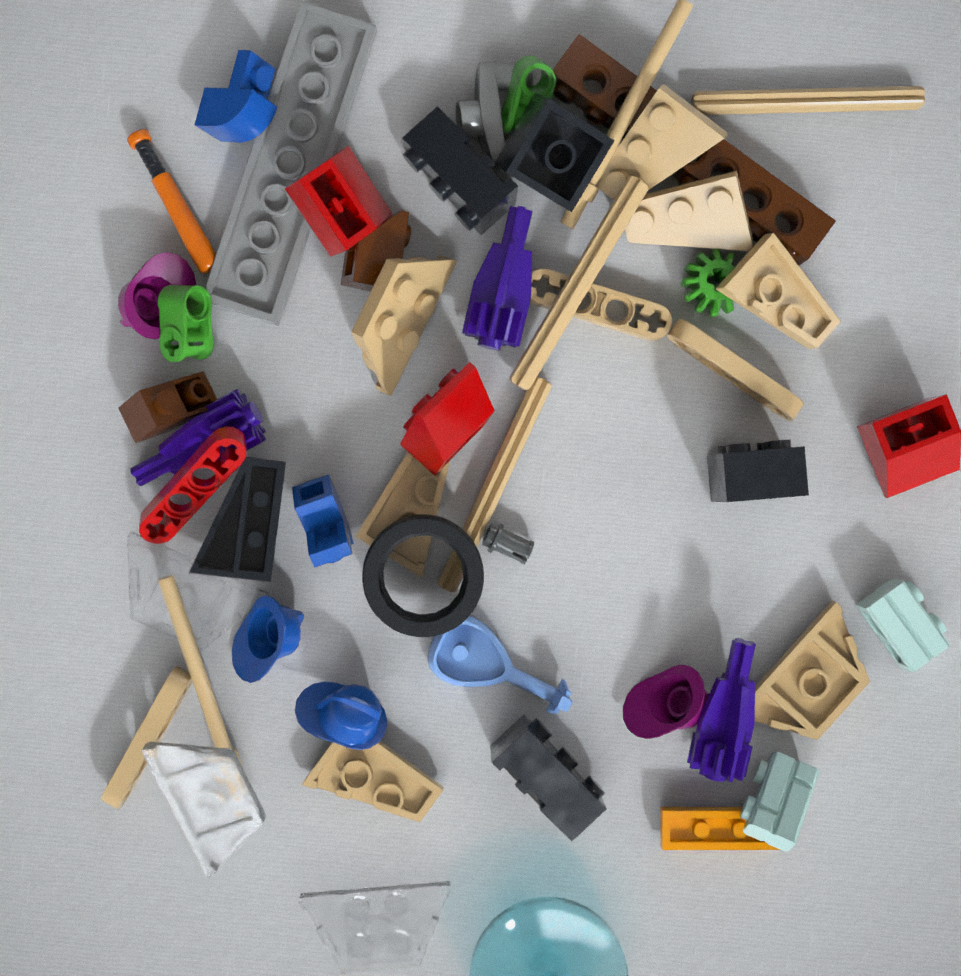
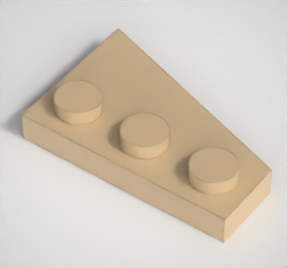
M662 84L616 149L597 186L606 195L615 200L627 178L632 175L643 180L648 185V190H650L725 139L728 133L666 85Z
M737 171L645 194L625 228L628 243L750 251L754 247Z
M774 233L763 235L716 288V290L807 349L818 348L841 322Z
M407 452L355 537L371 546L380 532L399 519L420 514L437 516L449 463L434 476ZM411 537L399 543L388 557L422 578L432 537Z
M381 741L372 748L364 750L350 749L332 742L302 783L303 786L313 789L317 787L336 793L335 796L348 800L351 798L374 805L376 809L417 822L422 821L444 788Z

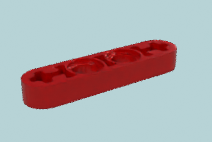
M222 427L215 430L143 509L140 514L139 533L144 540L153 544H162L171 540L243 463L246 458V438L239 429ZM231 444H233V445H235V449H233V448H231V447H228V446H230ZM223 446L227 449L221 454L220 461L218 459L220 457V447ZM199 468H208L215 475L209 479H199L193 475V472ZM175 494H185L191 498V501L187 504L178 505L169 498ZM164 513H166L165 525L159 523L164 518Z

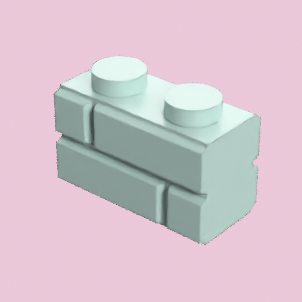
M892 578L875 589L873 593L868 594L857 602L855 606L899 667L912 673L949 647L950 644L943 636L947 629L935 614H927L920 604L924 597L912 582L908 581L905 583L904 580Z
M778 751L773 752L767 762L761 759L752 780L759 784L754 797L747 796L741 810L740 818L746 820L742 832L757 840L765 841L767 844L782 851L788 852L796 845L819 770L801 761L797 762L794 758Z

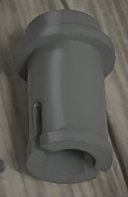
M491 523L483 538L482 545L488 547L487 551L490 553L495 550L525 565L533 550L534 542L504 530L503 524L496 526Z

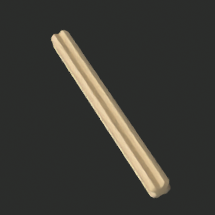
M921 86L696 91L692 96L691 105L704 115L918 110L925 103V89Z
M631 175L625 181L510 375V381L520 388L528 390L532 386L647 193L648 185L640 178Z
M536 377L530 389L526 391L464 524L463 530L471 537L476 547L483 536L551 390L552 384L543 378ZM453 549L438 580V586L455 593L463 579L462 563Z

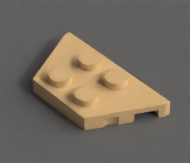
M437 256V259L411 257L409 260L401 258L386 260L351 331L357 346L362 349V358L366 367L373 370L377 376L378 382L375 386L378 391L392 396L457 263L455 260L445 256Z
M831 601L755 685L756 722L818 740L870 683L864 664L859 661L858 649L854 638L849 634L842 617L843 610L837 602Z

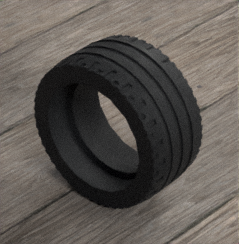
M412 515L393 522L375 538L365 556L362 569V583L369 606L384 624L408 636L433 637L455 629L474 611L483 590L484 567L475 543L457 524L435 515ZM431 536L443 540L455 550L462 563L463 581L459 594L449 606L436 613L416 614L404 610L391 599L385 587L383 570L387 557L399 543L411 537Z

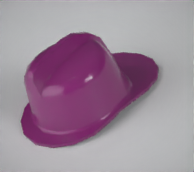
M169 252L156 254L150 258L120 291L118 296V309L122 317L120 323L124 327H132L134 331L144 338L159 339L160 316L158 296L165 286L196 285L194 271L188 262L178 254Z
M681 664L670 667L659 674L641 681L631 689L623 705V721L631 733L636 737L644 739L657 738L677 729L692 728L698 724L699 716L709 693L704 689V682L699 672L694 668Z

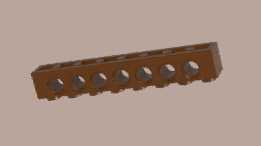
M578 34L553 69L556 77L553 94L561 102L568 105L572 102L583 110L584 117L593 125L600 128L605 126L610 129L618 113L615 105L624 102L637 75ZM587 80H595L601 84L603 90L597 93L589 92L585 89L583 83ZM650 86L621 142L657 92L652 86ZM725 139L698 156L696 162L688 163L672 174V176L679 180L678 185L680 186L711 178L712 171H721L724 174L737 171L742 195L746 193L752 194L759 201V209H750L745 205L753 241L758 242L763 235L774 233L798 265H801L811 257L836 222L835 219ZM776 216H782L789 221V233L782 232L776 227Z

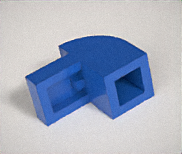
M238 50L228 88L204 87L194 125L220 142L243 143L259 136L268 127L277 110V106L267 100L275 68L251 50Z
M329 474L292 487L294 508L306 532L308 553L314 568L326 563L338 562L343 557L352 555L351 545L354 542L351 530Z

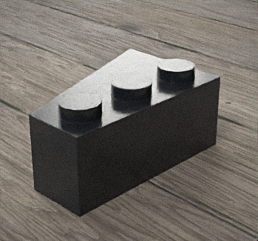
M438 106L402 137L405 150L402 154L404 159L414 171L418 173L422 169L432 180L428 184L432 191L441 201L444 202L449 199L458 209L454 213L468 231L475 228L482 235L509 211L510 206L516 205L518 185L511 178L504 182L491 168L495 165L494 161L486 153L481 156L469 143L471 141L470 138Z
M246 457L189 573L271 582L286 462Z
M524 714L490 745L491 763L499 771L505 768L517 781L515 786L524 795L528 793L540 806V811L573 841L607 810L601 798L605 792L590 775L584 779L575 770V767L579 764L564 747L557 750L548 739L552 734L539 719L535 718L531 722Z

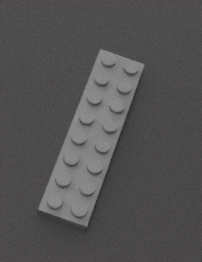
M301 0L268 101L277 106L276 113L268 127L254 140L205 287L211 296L212 304L279 326L311 231V227L285 188L337 153L377 33L376 25Z

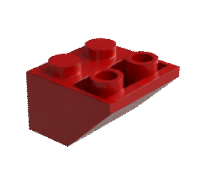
M349 145L285 188L330 257L347 251L376 230L392 214Z
M471 362L460 372L454 368L449 371L438 384L440 389L432 397L426 394L411 411L413 415L403 426L407 432L400 445L434 476L485 426L495 411L479 373Z
M947 394L924 399L857 426L885 498L892 497L960 470L961 429Z

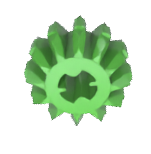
M713 249L710 257L700 252L695 257L697 264L688 263L684 268L691 277L683 278L680 285L684 288H692V291L684 296L685 302H690L696 298L699 302L695 306L694 311L697 313H701L708 305L710 317H716L719 314L720 308L726 314L734 311L733 302L735 301L718 290L715 291L714 285L707 283V280L714 275L715 281L721 283L734 269V266L731 264L735 259V254L729 253L722 260L719 249Z

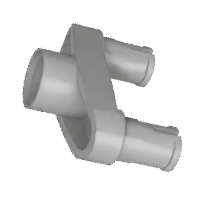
M496 61L479 62L474 100L457 101L456 125L468 137L478 136L482 154L486 153L495 163L507 142L503 134L498 91L500 89H509L512 70L515 64L497 65ZM533 73L527 75L526 86L533 85ZM496 165L491 167L495 172L503 171Z

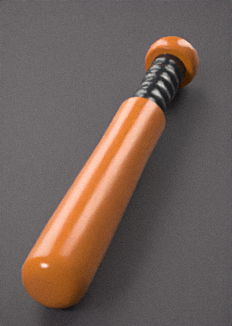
M140 129L133 132L127 138L129 146L139 152L143 163H145L152 176L151 182L197 269L202 274H210L216 252L180 193L169 172L165 171L162 163L159 161L150 144L152 138L148 130Z

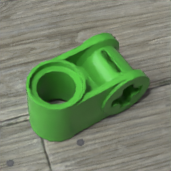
M536 56L522 57L514 65L507 97L501 110L503 132L509 133L511 130H514L535 92L552 99L556 84L554 71ZM534 69H541L539 82L534 86H526L527 75Z
M198 285L165 286L158 296L160 316L159 345L163 357L169 362H179L185 357H193L197 360L207 359L211 356L214 347L211 321L212 300L209 292L204 287ZM178 341L179 345H172L171 342ZM194 342H202V345L195 346Z

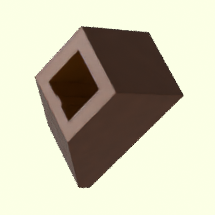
M399 211L390 215L376 230L345 251L341 278L342 286L371 292L386 260L403 259L404 248L407 247L411 237V226L408 224L409 212Z
M204 371L139 390L118 409L134 442L138 443L168 433L202 413L209 411L206 405L217 400V397Z

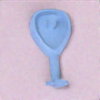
M469 616L455 629L433 637L428 653V664L431 671L444 682L455 686L482 687L508 681L550 702L546 710L547 712L558 714L559 709L568 712L573 701L569 698L571 691L568 690L569 687H567L566 681L561 679L558 687L555 688L514 668L506 649L494 632L475 617Z

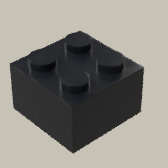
M535 92L494 164L507 174L572 212L614 143V140L550 98Z
M791 439L756 443L757 450L751 451V443L718 446V454L707 456L711 502H738L809 495L805 446L791 447Z

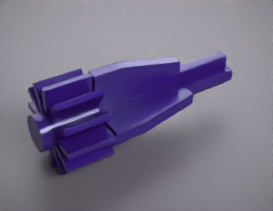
M510 206L501 244L492 243L473 282L462 333L468 337H475L478 340L477 345L483 348L500 351L501 345L520 346L531 300L532 251L524 250L533 211L525 209L526 207Z
M238 389L206 405L209 411L191 419L158 446L159 453L130 468L131 474L136 477V483L139 486H143L169 471L175 475L204 441L218 428L234 427L239 429L246 438V451L266 440L263 435L266 430L260 425L263 422V417L259 408L254 402H247L246 395L244 393L240 394ZM231 444L230 446H228V447H231V448L235 449V445H233V444ZM220 447L219 460L221 459V454L227 449L226 447Z
M742 638L732 640L726 671L722 673L721 677H716L699 716L696 732H693L687 763H690L689 768L700 769V775L718 782L726 780L733 782V778L743 781V778L747 775L753 746L749 745V742L751 743L755 725V682L748 678L756 643L745 641Z

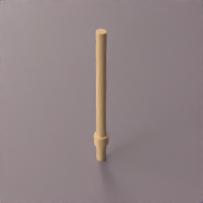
M678 0L606 134L614 140V143L573 211L570 212L566 209L560 222L569 228L574 229L588 201L592 203L600 189L597 185L694 6L688 1Z
M174 575L158 579L217 752L214 759L219 773H224L232 799H242L248 793L239 770L242 763L238 751L231 746Z

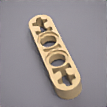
M538 269L532 272V283H539L541 278H546L549 280L548 287L559 291L560 282L565 284L569 276L549 269ZM592 283L587 292L590 296V305L586 309L576 310L573 315L574 318L648 341H656L664 337L670 331L673 320L669 310L661 304ZM531 287L530 303L550 310L558 295L546 292L544 297L541 298L536 296L537 289ZM617 300L625 304L627 316L624 320L616 322L608 318L606 306L610 301ZM635 306L641 307L638 316L649 318L653 313L659 314L658 321L664 323L663 328L658 327L654 332L648 331L649 324L640 320L635 322V328L630 327L628 324L635 315Z
M678 319L667 334L668 339L680 349L778 416L788 421H793L803 407L804 403L799 397L691 323Z
M179 666L172 670L104 790L101 801L117 810L123 806L192 684L188 671Z

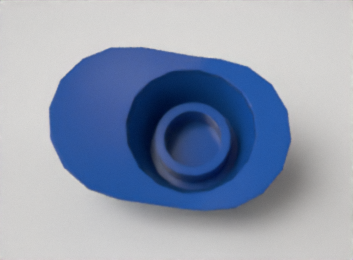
M267 595L256 600L234 637L231 651L235 672L243 681L249 683L260 681L269 672L276 660L295 652L301 639L300 626L304 619L303 612L292 610L288 606L279 605L273 597Z
M324 681L314 683L305 688L296 699L295 715L297 722L307 733L317 738L342 745L346 748L364 750L378 744L386 733L387 717L385 710L373 691L365 686L357 684L342 685Z

